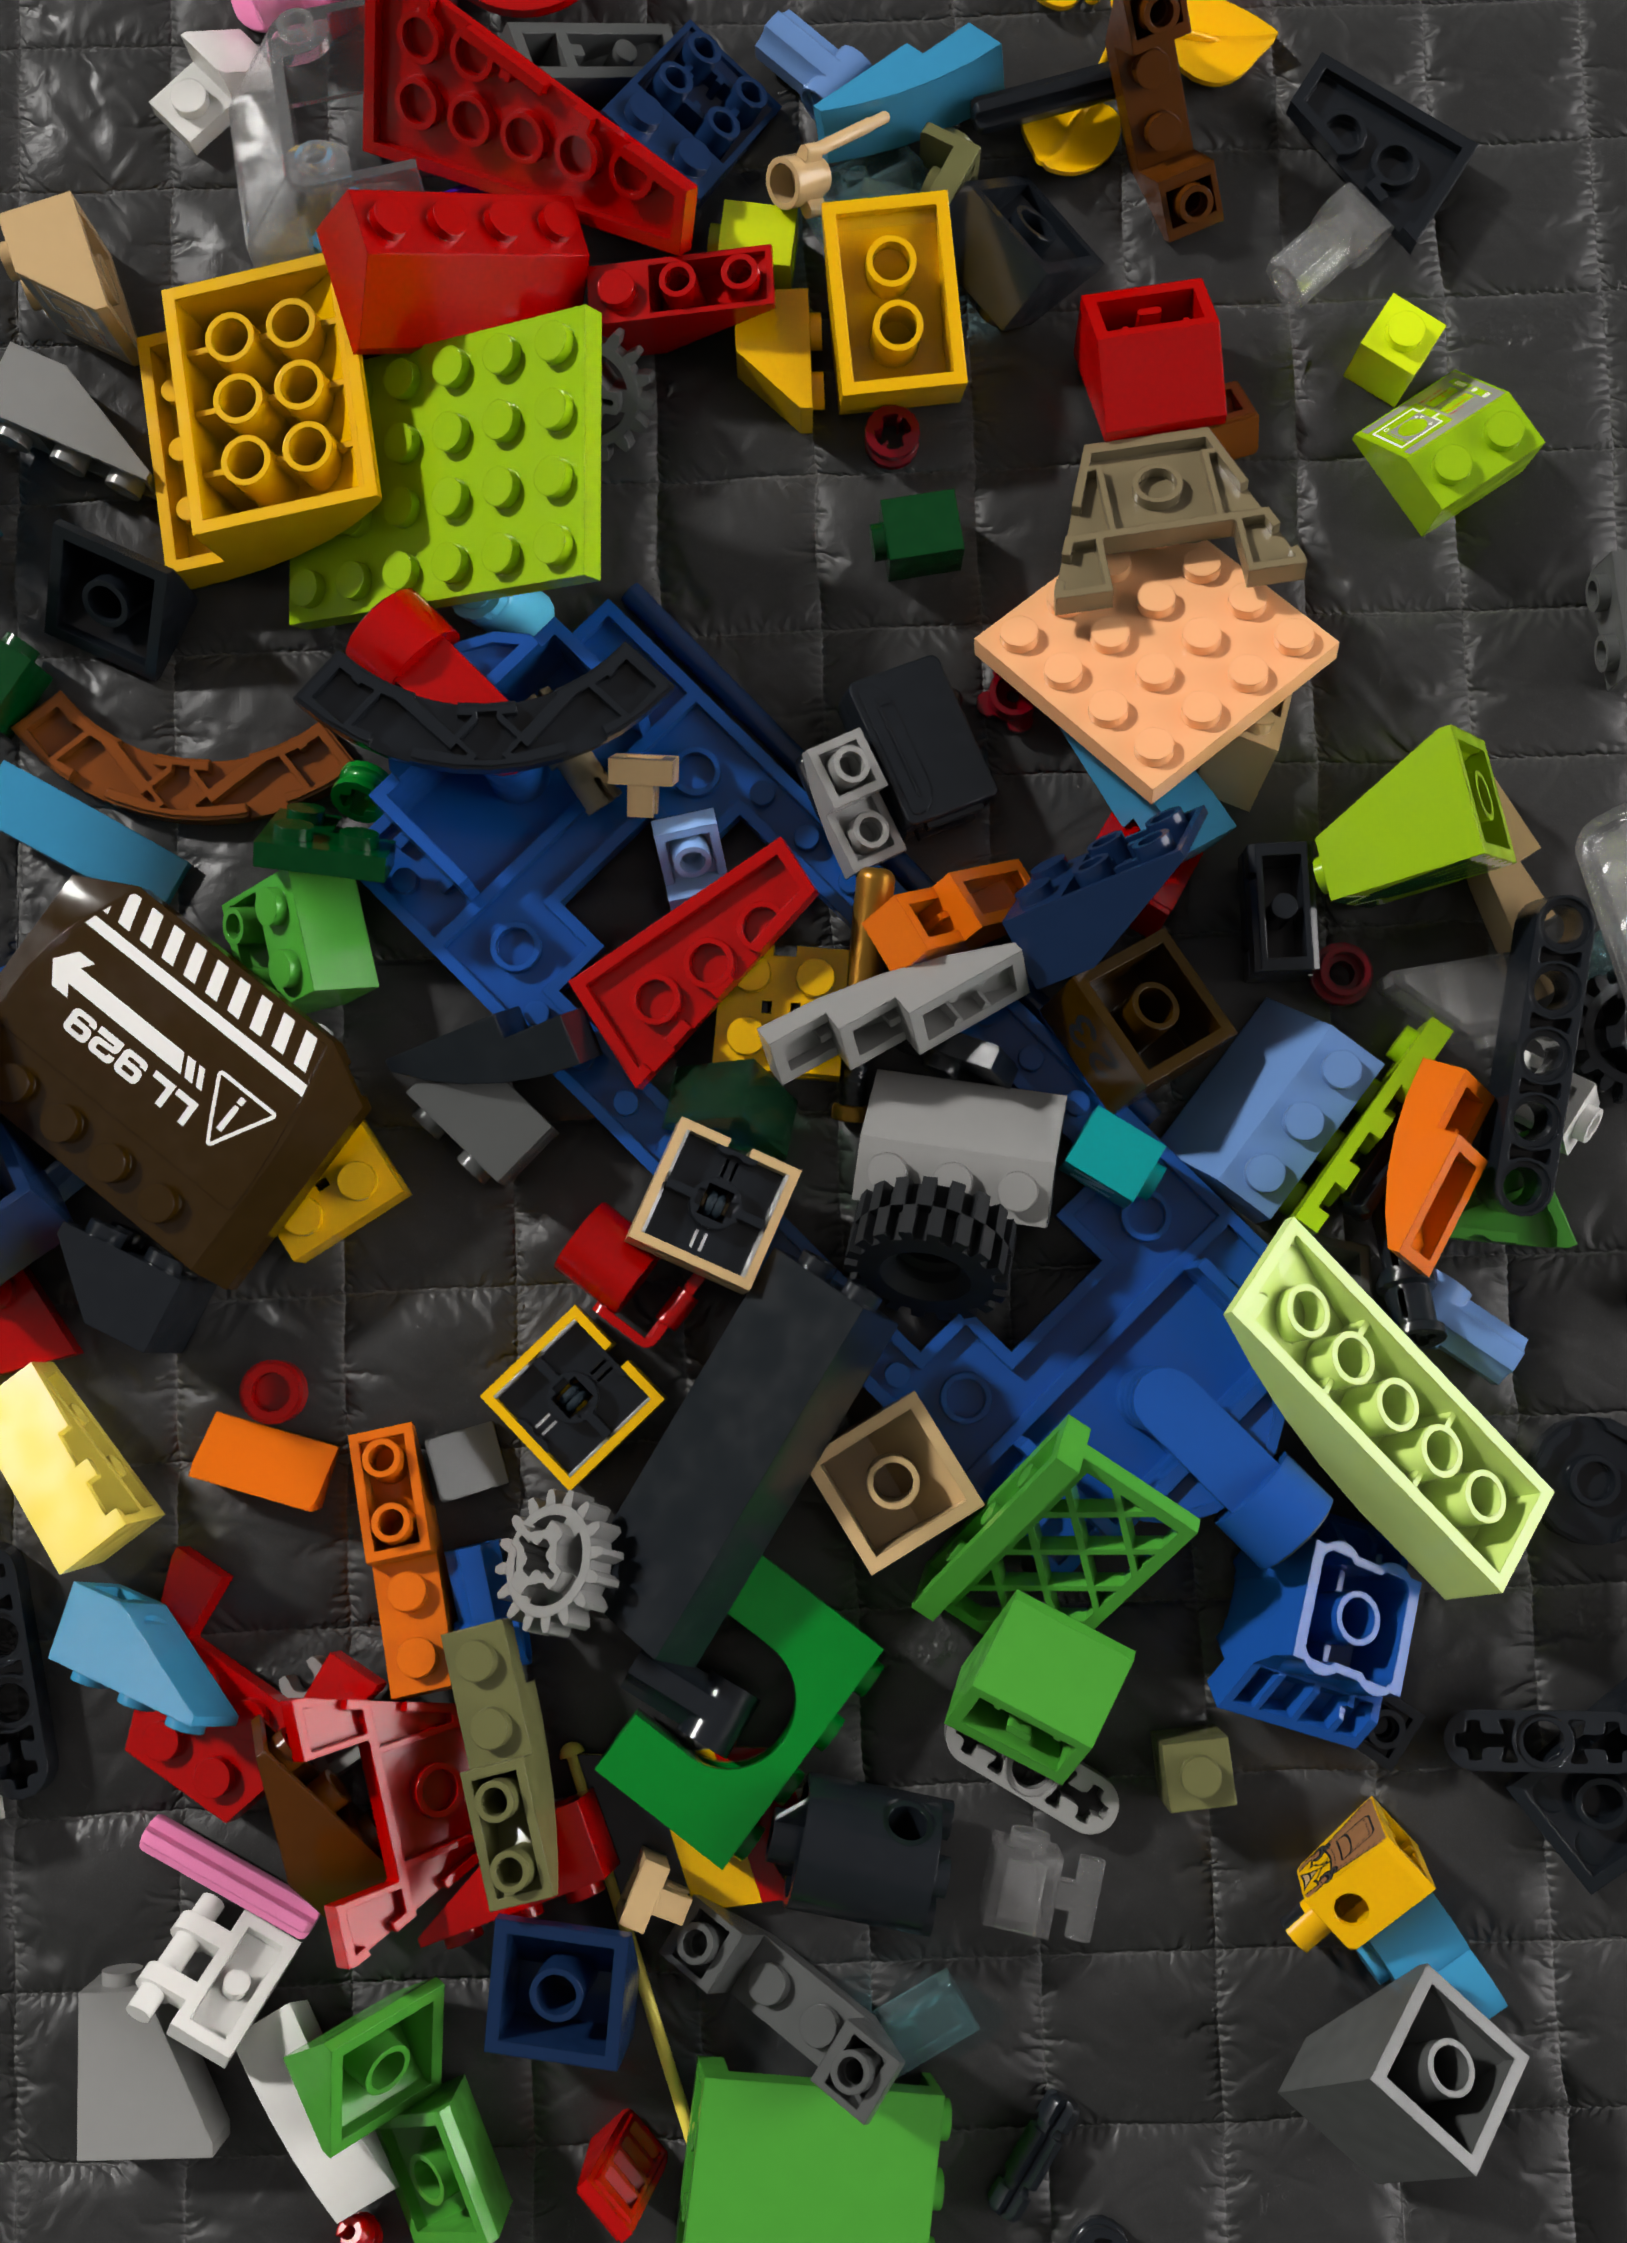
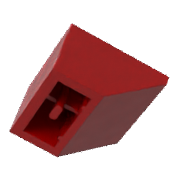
M1202 278L1081 295L1073 354L1105 442L1225 424L1227 407L1220 321Z

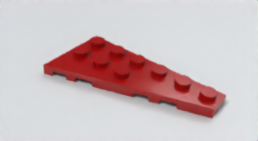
M365 0L364 152L488 193L572 196L581 224L677 256H681L691 250L698 185L451 1Z

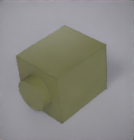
M1215 1724L1150 1731L1158 1797L1170 1813L1237 1805L1229 1739Z

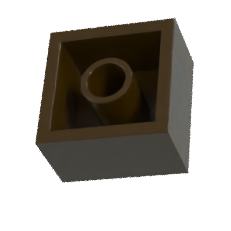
M1165 927L1103 960L1095 968L1072 977L1039 1010L1106 1110L1114 1115L1198 1066L1238 1033Z

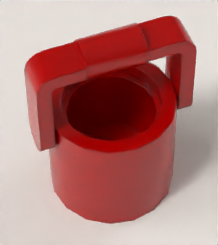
M602 1202L585 1219L565 1245L554 1264V1269L597 1301L592 1308L594 1312L637 1345L643 1348H652L659 1343L669 1328L676 1332L698 1304L699 1301L694 1298V1295L704 1284L706 1278L693 1273L683 1288L678 1286L655 1316L658 1321L645 1337L617 1317L616 1314L635 1295L661 1258L624 1242L632 1221L607 1202Z

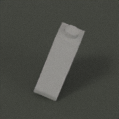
M124 1963L108 1966L102 1969V1974H99L78 1993L77 2161L213 2158L230 2135V2118L202 2055L166 2035L169 2025L179 2009L169 2003H161L148 2023L139 2022L127 2013L126 2006L138 1990L136 1980L143 1971V1965Z

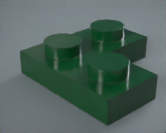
M291 803L287 805V809L280 808L254 840L253 866L385 883L395 860L396 841L379 839V833L368 828H342L343 816L325 814L326 809L323 806L312 803Z

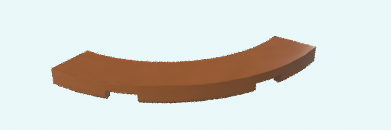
M61 690L11 727L31 752L62 778L90 796L130 813L177 824L214 826L248 823L272 818L280 808L287 809L288 804L314 803L330 795L334 784L339 780L343 766L348 762L354 761L333 733L319 722L303 733L279 745L250 753L249 757L212 762L210 759L180 758L158 753L156 755L125 743L93 723Z

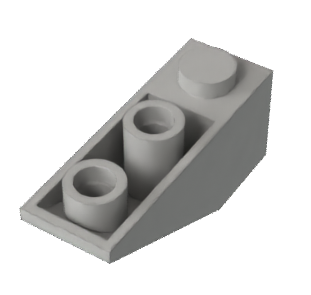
M10 341L0 361V441L23 453H29L31 447L50 454L49 459L55 465L73 475L84 477L87 471L106 479L105 484L109 488L128 499L140 501L142 495H145L157 501L154 476L69 368L62 363Z

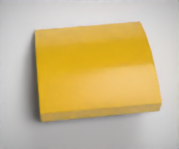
M323 252L161 290L166 331L137 337L136 340L165 566L174 569L190 589L228 581L297 557L331 540L372 511L382 501L363 356L353 355Z

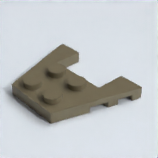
M1209 427L1086 444L1083 448L1069 529L1064 540L1059 577L1056 579L1054 589V612L1056 616L1113 607L1114 590L1106 559L1108 554L1135 552L1142 549L1233 537L1247 588L1304 580L1307 559L1298 544L1291 547L1280 533L1281 522L1270 507H1261L1249 492L1248 478Z

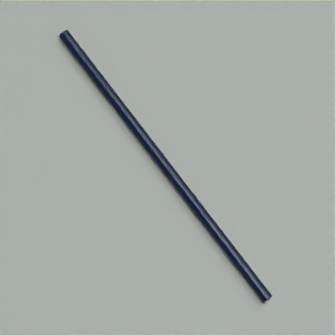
M639 583L632 585L623 594L621 601L801 782L795 764L797 758L805 751ZM905 852L881 863L894 874L895 878L908 892L929 888L936 884ZM992 941L976 949L987 948L997 945ZM1027 976L1030 993L1018 1000L1058 1039L1039 1011L1050 998L1041 989L1037 990L1032 980ZM1147 1096L1128 1106L1146 1126H1149L1162 1113Z

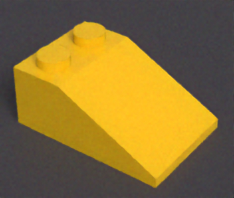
M948 190L821 203L832 356L839 415L873 412L887 405L911 408L960 402L968 384Z

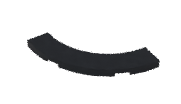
M625 641L606 660L592 670L564 686L556 688L554 692L541 697L516 703L514 700L496 703L458 702V704H452L416 696L414 692L407 691L382 680L338 650L293 697V700L297 706L326 728L351 743L385 758L423 769L455 774L491 775L541 768L590 752L622 735L651 714L674 692L675 686Z

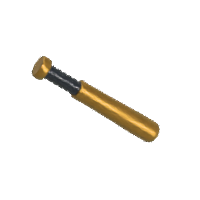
M864 867L857 874L847 987L884 973L885 962L861 923L894 896L895 876L888 869ZM869 1061L853 1070H850L844 1063L843 1079L841 1082L842 1089L840 1092L841 1099L832 1106L831 1115L834 1120L864 1123L868 1107L864 1105V1094L866 1092L865 1083H867L866 1074Z

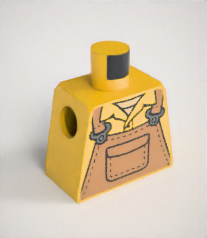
M1371 1796L1300 1864L1297 1869V1875L1304 1899L1280 1919V1923L1290 1938L1306 1953L1331 1932L1348 1949L1356 1950L1426 1898L1436 1887L1417 1843Z

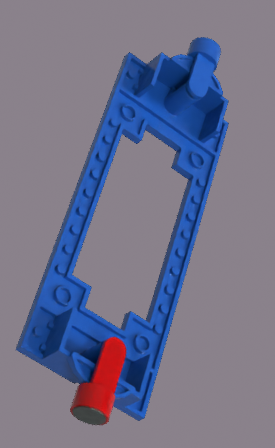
M412 588L402 589L381 600L362 618L349 639L346 655L359 666L382 680L407 691L414 692L416 696L452 704H458V702L496 703L515 700L516 703L524 701L534 693L537 696L538 691L546 686H549L552 692H554L556 688L564 686L586 674L606 660L625 641L675 686L674 692L651 714L622 735L592 750L607 773L608 758L615 753L679 756V782L673 787L659 788L658 814H654V818L627 817V785H616L623 793L605 807L599 808L600 810L588 816L585 812V807L558 769L551 771L548 766L528 771L491 775L455 774L423 769L388 759L391 774L368 795L383 815L368 829L377 831L379 839L396 841L394 866L385 883L360 881L492 1014L519 1006L526 1024L530 1028L577 1009L563 995L570 987L568 981L593 965L607 950L565 905L652 820L714 808L720 840L740 820L766 846L781 836L820 893L818 897L850 929L852 928L857 875L845 879L827 839L823 825L816 816L806 791L609 598L573 633L556 617H553L534 637L530 634L493 631L460 641V634L417 591ZM880 864L875 866V868H883ZM895 880L894 895L908 892ZM1019 1000L960 1032L998 1045L1004 1050L1019 1069L1012 1083V1088L1068 1096L1062 1137L1071 1146L1097 1106L1099 1105L1106 1109L1062 1043ZM591 1023L603 1055L552 1074L654 1175L676 1124L682 1116H685L651 1082L643 1090L636 1089L600 1031ZM1128 1107L1115 1114L1117 1117L1164 1144ZM1168 1146L1157 1162L1167 1168L1166 1172L1147 1201L1137 1196L1132 1204L1123 1209L1084 1185L1054 1216L1098 1263L1011 1351L977 1317L964 1319L957 1313L921 1351L896 1329L863 1385L883 1407L915 1390L983 1502L994 1493L1069 1414L1091 1428L1088 1440L1089 1446L1196 1517L1202 1518L1217 1513L1214 1518L1215 1524L1261 1570L1269 1569L1285 1561L1307 1542L1324 1522L1333 1503L1332 1497L1286 1451L1275 1455L1285 1418L1253 1370L1223 1315L1268 1245L1183 1163ZM783 1215L757 1276L774 1247L797 1258L806 1249L826 1261H830ZM837 1270L833 1277L835 1281L843 1286L848 1280L839 1270ZM1088 1473L1077 1483L1080 1499L1114 1498L1111 1488ZM1132 1517L1134 1526L1139 1521L1162 1523L1155 1517ZM1042 1518L1039 1521L1042 1536H1075L1071 1518ZM1085 1518L1089 1536H1122L1118 1518ZM1047 1555L1051 1572H1073L1081 1563L1080 1555Z

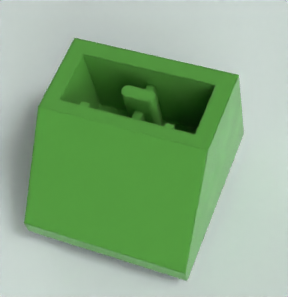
M279 870L222 905L224 914L223 933L230 944L232 956L305 1014L345 1005L379 987L356 879Z
M1017 1589L961 1666L944 1724L1063 1785L1093 1748L1134 1662L1136 1651Z

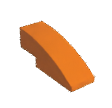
M1019 858L949 872L932 887L895 894L861 924L890 971L903 967L907 968L913 964L945 955L974 950L1008 934L1002 921L1016 901V892L1026 886L1031 877Z
M1424 1057L1406 1095L1394 1133L1387 1171L1385 1219L1388 1249L1417 1273L1430 1277L1488 1163L1471 1145L1495 1097L1467 1069Z

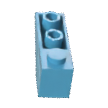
M73 1582L48 1659L73 1670L70 1677L71 1680L92 1688L113 1689L119 1692L118 1703L135 1710L146 1712L158 1711L167 1716L165 1720L167 1727L182 1733L203 1735L205 1734L206 1727L236 1726L239 1715L166 1604L121 1584Z

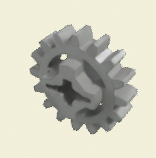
M550 1489L548 1490L546 1501L535 1497L528 1500L530 1515L527 1518L518 1515L513 1516L511 1521L517 1531L514 1538L501 1539L500 1546L508 1552L507 1561L495 1566V1573L506 1576L507 1583L497 1592V1596L500 1600L512 1602L506 1616L509 1620L523 1623L522 1630L544 1636L551 1635L569 1638L571 1628L584 1631L590 1628L588 1613L590 1610L605 1613L608 1608L602 1596L605 1588L612 1589L619 1586L620 1581L611 1575L610 1572L612 1565L624 1560V1553L612 1550L611 1543L621 1534V1529L619 1526L606 1523L611 1510L607 1506L594 1503V1497L572 1490L566 1493Z

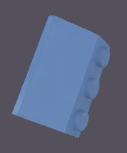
M1266 997L1160 1140L1216 1195L1253 1223L1257 1224L1270 1220L1385 1064L1333 1025Z

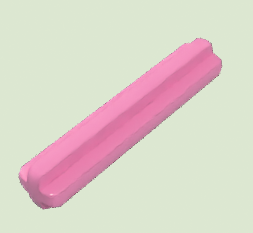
M164 1814L156 1815L141 1836L139 1847L143 1852L297 1939H305L320 1917V1913L288 1884Z

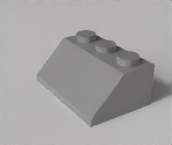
M877 1069L860 1135L852 1199L860 1201L861 1194L866 1189L873 1192L874 1185L884 1180L895 1187L897 1177L910 1176L913 1183L922 1184L923 1176L937 1177L938 1185L950 1187L952 1181H956L966 1185L965 1193L973 1195L980 1190L991 1196L989 1206L1002 1204L1008 1210L1007 1219H1014L1016 1224L1047 1228L1051 1217L1068 1096L1018 1088L1007 1089L996 1085Z

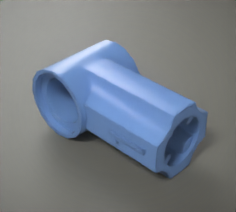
M790 9L785 12L778 10L765 24L761 37L755 44L756 58L800 94L801 101L813 120H815L813 105L873 66L860 51L852 46L844 45L837 49Z
M1434 1268L1433 1273L1437 1285L1431 1291L1437 1320L1445 1324L1448 1337L1444 1342L1430 1349L1437 1350L1439 1348L1490 1384L1499 1385L1508 1374L1514 1371L1524 1356V1349L1528 1339L1471 1301L1472 1294L1462 1284Z

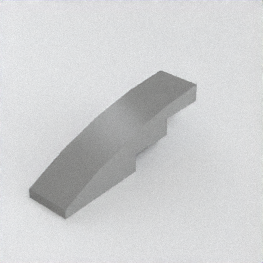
M1013 942L949 954L913 964L907 968L903 967L885 972L817 998L757 1028L770 1070L783 1086L836 1055H839L848 1068L853 1070L906 1039L917 1053L921 1055L1030 993L1023 952Z

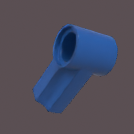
M502 1538L444 1552L458 1620L454 1622V1631L508 1618L506 1615L512 1602L500 1600L497 1596V1592L507 1583L506 1576L495 1573V1566L506 1561L505 1551L500 1546ZM512 1621L522 1666L532 1663L530 1634L522 1630L523 1623Z

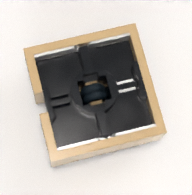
M682 1116L676 1124L624 1242L743 1295L750 1291L802 1170L756 1149H752L745 1156L728 1148L731 1138Z

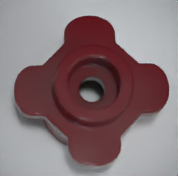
M993 671V679L989 689L980 693L976 700V707L980 715L986 718L994 716L1007 723L1012 733L1022 734L1032 727V714L1036 706L995 671ZM1014 692L1018 695L1019 699L1017 702L1012 703L1008 701L1007 695Z

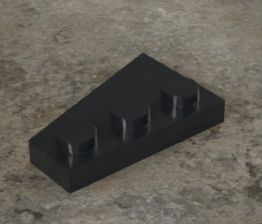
M1323 52L1291 99L1286 112L1290 120L1409 254L1416 247L1479 146L1478 143Z

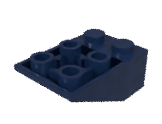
M690 19L600 113L698 185L697 212L773 120L782 106L766 92L760 82L747 74L719 47L718 43L710 35L704 33Z
M1205 805L1185 813L1180 806L1169 808L1150 818L1145 823L1146 829L1127 837L1124 836L1122 831L1111 832L1092 842L1087 847L1088 853L1071 860H1067L1064 854L1056 855L1041 862L1030 871L1031 879L1026 886L1016 892V901L1003 919L1002 924L1012 943L1015 942L1022 949L1025 968L1037 990L1096 967L1184 861L1208 815Z

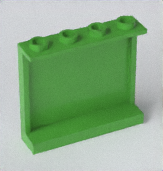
M697 2055L674 2243H936L934 2237L930 2236L932 2211H940L944 2199V2174L942 2168L937 2166L940 2141H948L951 2133L952 2106L950 2099L945 2097V2094L931 2073L921 2072L920 2085L893 2083L870 2123L863 2125L810 2080L812 2077L729 2071L724 2057Z

